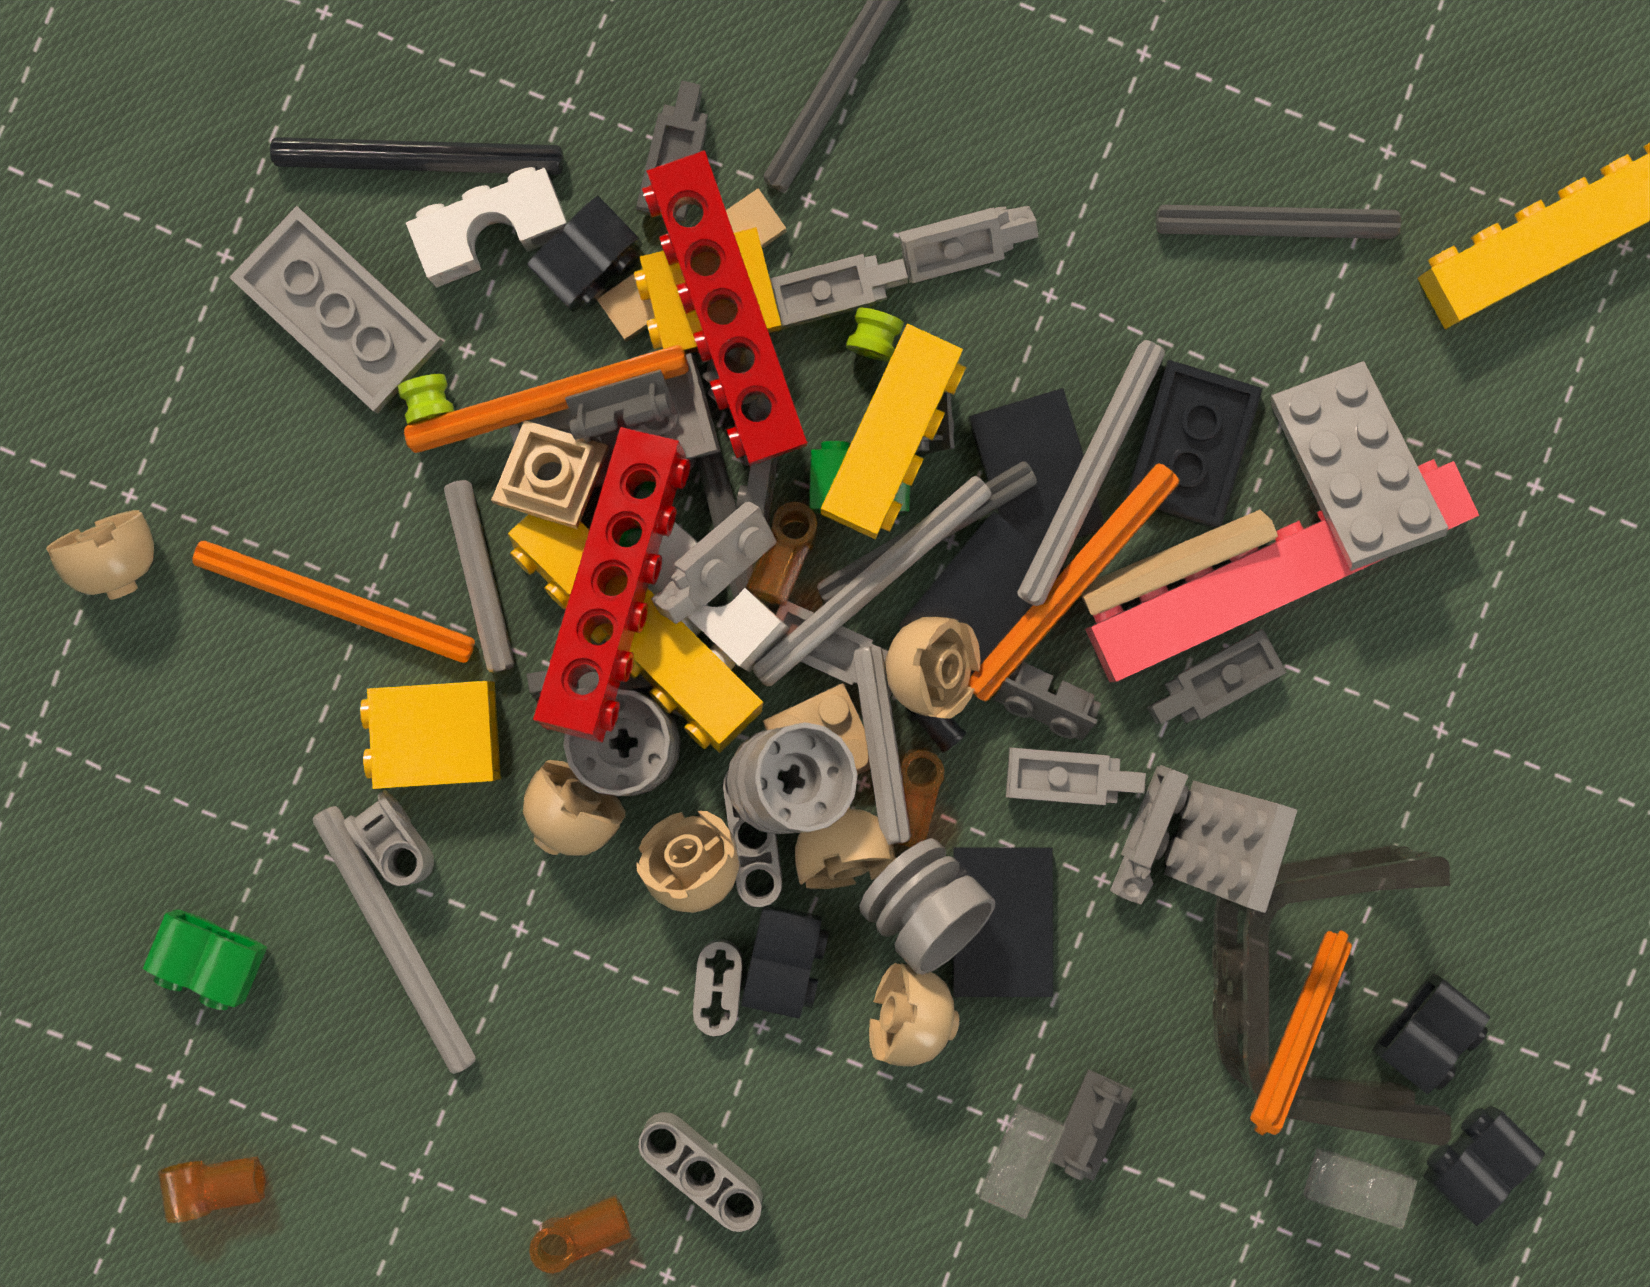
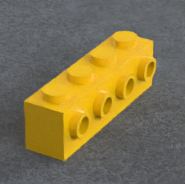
M910 324L906 325L821 507L822 515L873 539L877 538L881 528L888 532L891 531L903 505L894 501L902 482L912 486L924 458L915 455L923 437L933 440L945 415V412L937 409L938 404L945 391L954 395L966 367L958 363L963 351L962 348Z

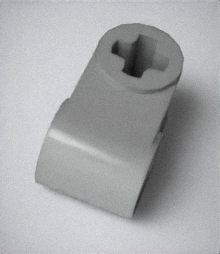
M383 790L377 795L378 801L357 817L350 815L344 820V825L352 839L369 856L383 878L389 883L397 886L415 884L425 880L432 872L434 856L431 849L411 824L410 818L403 807L388 791ZM403 849L413 852L417 859L416 869L410 876L401 873L397 867V857Z

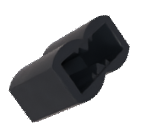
M597 195L566 224L563 230L552 237L531 258L527 265L572 312H575L580 307L588 310L605 293L606 289L602 285L609 277L616 272L622 276L634 267L641 256L637 251L643 244L640 238Z
M772 905L762 907L741 1006L800 1019L803 1007L812 1008L818 979L809 977L814 958L823 960L829 930L820 929L821 916Z
M1432 974L1412 996L1403 1012L1394 1019L1381 1035L1372 1051L1428 1095L1434 1088L1440 1090L1452 1080L1457 1069L1454 1064L1460 1054L1466 1049L1472 1051L1481 1044L1488 1032L1486 1024L1490 1016L1446 980L1436 974Z
M1491 1105L1485 1110L1478 1108L1465 1118L1461 1125L1463 1132L1458 1140L1452 1145L1443 1144L1438 1147L1428 1158L1427 1166L1429 1168L1423 1175L1465 1219L1476 1226L1486 1220L1502 1204L1510 1191L1537 1167L1546 1154L1502 1110Z

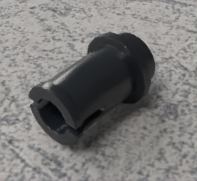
M905 707L910 713L908 719L911 722L916 720L940 747L939 749L942 753L952 748L967 733L953 718L924 716Z

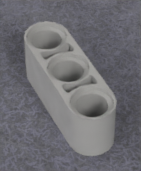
M727 771L723 790L728 827L736 842L739 870L736 876L737 890L745 903L753 907H764L770 905L778 898L782 888L783 877L777 834L767 832L766 841L756 847L749 846L741 840L739 830L741 824L745 821L731 803L727 786ZM762 869L769 872L773 877L774 887L768 894L756 895L748 889L746 877L751 871Z
M661 1112L647 1120L639 1137L638 1147L641 1156L650 1166L725 1228L731 1231L742 1232L749 1230L757 1223L761 1216L763 1194L761 1187L751 1176L678 1116L672 1113ZM657 1129H667L675 1136L676 1145L668 1150H660L651 1143L650 1133ZM696 1161H705L713 1167L715 1175L708 1181H697L689 1174L688 1166ZM735 1193H744L753 1201V1207L748 1212L736 1213L727 1206V1198Z

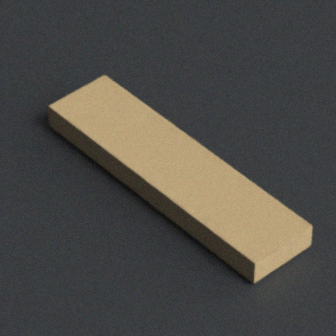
M759 188L726 210L734 233L757 227L762 249L787 232L786 227ZM634 274L597 299L626 342L648 328L646 320L655 318L651 299L641 301Z
M1258 510L1095 579L1082 593L1081 597L1090 614L1095 616L1275 540V537H1278L1272 520L1264 512Z

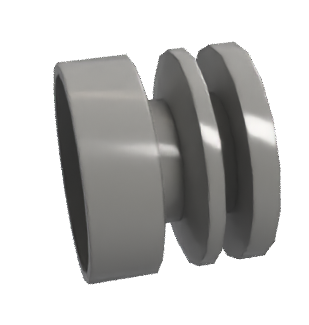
M618 689L615 701L620 703L618 720L612 732L606 731L603 743L565 734L563 746L568 766L581 783L602 794L635 796L653 791L669 778L679 760L681 739L675 719L671 714L663 710L654 699L635 691ZM625 731H628L629 737L638 739V747L630 749L629 757H627L625 751L618 750L616 746L617 741L625 739Z
M804 722L755 733L740 744L729 764L727 786L731 803L740 817L757 830L774 834L803 833L827 828L845 815L855 797L858 775L854 757L841 737L825 726ZM779 772H783L782 779L788 782L787 789H783L784 783L777 779Z
M932 838L917 843L890 863L873 881L859 905L860 913L869 922L876 923L877 931L882 936L890 937L899 933L895 942V951L920 975L936 970L961 951L978 934L995 908V900L973 877L964 876L955 880L959 872V862L953 857L946 856V849L937 840Z

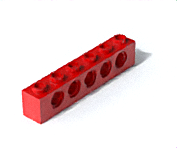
M705 150L646 170L651 185L642 188L652 218L662 215L668 234L660 236L659 239L668 265L671 266L679 263L685 282L677 284L676 287L685 313L688 314L696 311L702 330L693 333L702 361L706 362L712 359L719 378L710 381L719 410L729 407L736 426L727 429V433L736 458L746 455L749 465L752 466L806 447L807 441ZM686 204H694L700 207L704 212L702 220L693 227L679 225L675 221V215L680 207ZM702 252L714 253L721 261L719 269L710 276L698 275L692 269L694 258ZM728 300L737 307V315L729 324L719 325L709 318V309L716 301ZM734 348H746L754 355V364L745 373H734L725 365L727 354ZM753 395H761L767 398L772 407L770 415L760 422L750 421L742 413L744 401Z
M620 427L533 720L545 729L603 743L606 731L612 732L617 723L620 703L615 701L619 685L620 682H627L630 677L634 663V653L629 651L635 632L641 633L647 620L648 604L644 603L649 584H656L661 572L662 555L658 554L663 536L669 537L675 524L676 507L672 506L677 488L683 489L689 476L690 460L686 459V454L678 440ZM645 481L656 483V488L649 497L644 499L633 497L634 490L640 483ZM632 528L642 530V536L638 543L631 547L619 546L620 538L625 531ZM616 576L628 578L627 586L622 593L616 596L605 595L606 585L612 578ZM602 624L613 625V634L609 641L602 645H593L591 643V635L596 627ZM589 672L598 673L599 682L597 687L589 694H578L577 683L581 676Z

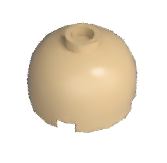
M139 510L123 512L94 522L95 527L82 533L79 529L74 530L47 546L46 549L51 557L50 560L63 582L75 591L89 595L106 592L110 600L123 597L138 588L135 580L148 571L153 562L154 541L149 525Z
M922 617L904 626L893 639L886 655L887 681L893 696L910 711L924 716L952 718L960 713L972 698L974 688L967 686L971 670L979 672L980 669L979 643L973 629L968 624L959 623L956 619L943 617Z
M555 760L546 761L532 777L525 792L523 814L530 831L535 835V843L542 850L552 855L562 853L579 856L588 855L598 850L615 835L625 817V810L615 795L597 793L580 782L568 766V763Z
M850 806L845 815L831 826L800 833L795 846V862L799 883L802 885L805 882L806 888L831 889L855 885L856 881L853 878L863 875L867 871L870 872L871 880H873L896 859L893 844L888 845L879 827L878 817L861 809H850Z
M698 811L700 816L686 818L682 812L670 815L654 825L642 839L639 846L642 856L639 861L640 865L637 863L638 874L651 895L659 903L672 910L694 913L709 909L721 902L734 886L739 870L736 842L723 820L708 811Z
M892 964L883 975L876 991L874 1003L883 1005L880 1012V1020L870 1018V1048L876 1060L885 1061L888 1064L897 1066H916L933 1060L943 1050L948 1040L954 1039L959 1027V1014L954 1010V1001L947 984L936 974L929 972L920 975L908 964Z

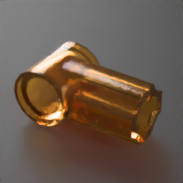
M799 502L786 503L774 514L771 531L777 543L758 559L746 586V589L759 599L774 605L786 606L805 560L817 540L816 515L810 507ZM793 521L801 522L808 528L806 535L798 539L788 538L781 530L784 525Z
M927 747L910 749L903 755L900 761L911 837L909 841L897 844L913 847L927 839L939 788L944 780L945 770L940 757ZM927 758L935 764V774L929 782L920 784L913 782L908 777L907 769L913 760Z
M258 1156L205 1165L204 1161H191L172 1165L158 1172L165 1219L168 1223L197 1219L210 1214L212 1210L258 1203L265 1198V1173Z
M613 1195L561 1218H551L541 1223L534 1233L529 1249L530 1258L535 1267L547 1273L561 1272L576 1260L631 1238L632 1233L628 1219L617 1195ZM549 1234L559 1235L567 1243V1251L558 1256L549 1255L543 1250L541 1239Z

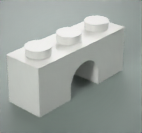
M533 167L518 170L507 178V183L492 189L487 185L475 187L462 195L463 200L446 207L443 204L427 206L416 213V219L406 222L426 276L436 288L482 270L475 253V242L479 233L491 224L503 223L515 228L519 240L527 252L545 245L552 237L563 230L568 222L545 168L537 171Z
M676 523L670 536H663L658 552L659 555H662L661 572L656 584H649L648 589L654 595L672 581L671 577L676 571L673 564L698 543ZM746 588L732 602L725 606L710 607L706 604L701 609L692 612L681 620L696 636L703 631L715 643L710 650L730 670L737 664L748 672L790 629Z

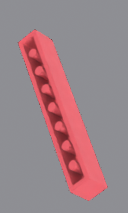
M1432 459L1418 466L1449 527L1448 530L1479 516L1454 461L1438 467L1435 460ZM1321 510L1317 512L1320 522L1304 529L1300 520L1276 531L1278 537H1275L1276 542L1261 549L1256 547L1230 558V563L1215 570L1211 566L1184 578L1186 583L1171 590H1168L1167 586H1163L1139 597L1141 604L1125 611L1121 605H1118L1095 616L1093 615L1097 624L1085 630L1109 682H1117L1379 561L1350 571Z

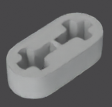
M724 939L713 940L706 944L700 952L697 962L693 1017L698 1029L710 1036H721L729 1032L735 1025L739 1012L743 968L742 954L734 943ZM719 949L725 950L726 959L734 960L735 965L734 967L726 968L723 984L714 983L715 968L706 963V959L714 958ZM713 991L722 992L721 1006L725 1010H730V1016L722 1017L719 1025L710 1024V1016L702 1014V1008H708L712 1003Z

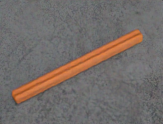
M671 346L409 424L404 428L405 440L408 448L414 453L426 451L521 423L524 420L527 421L568 409L569 407L565 400L567 396L661 369L665 380L686 374L689 371L688 358L682 346Z
M1160 463L1154 466L1056 578L1045 602L1039 606L1033 605L980 665L979 672L975 671L970 676L967 686L974 688L973 694L986 702L995 694L1005 679L1010 677L1179 484V479L1173 471Z
M200 541L193 554L192 563L195 566L463 663L467 662L474 650L475 640L472 637L219 545Z
M1342 930L1337 934L1328 931L1322 939L1251 1113L1250 1119L1256 1124L1254 1129L1260 1135H1264L1266 1132L1276 1135L1281 1132L1352 948V944L1347 941L1349 935Z

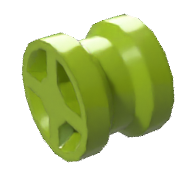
M858 308L855 315V321L858 324L854 334L849 336L846 348L868 358L890 362L895 351L892 345L894 337L901 334L904 322L895 316L878 310Z
M444 374L416 377L397 386L400 398L407 402L408 410L405 414L407 425L454 411L453 403L446 400L444 391L448 385Z

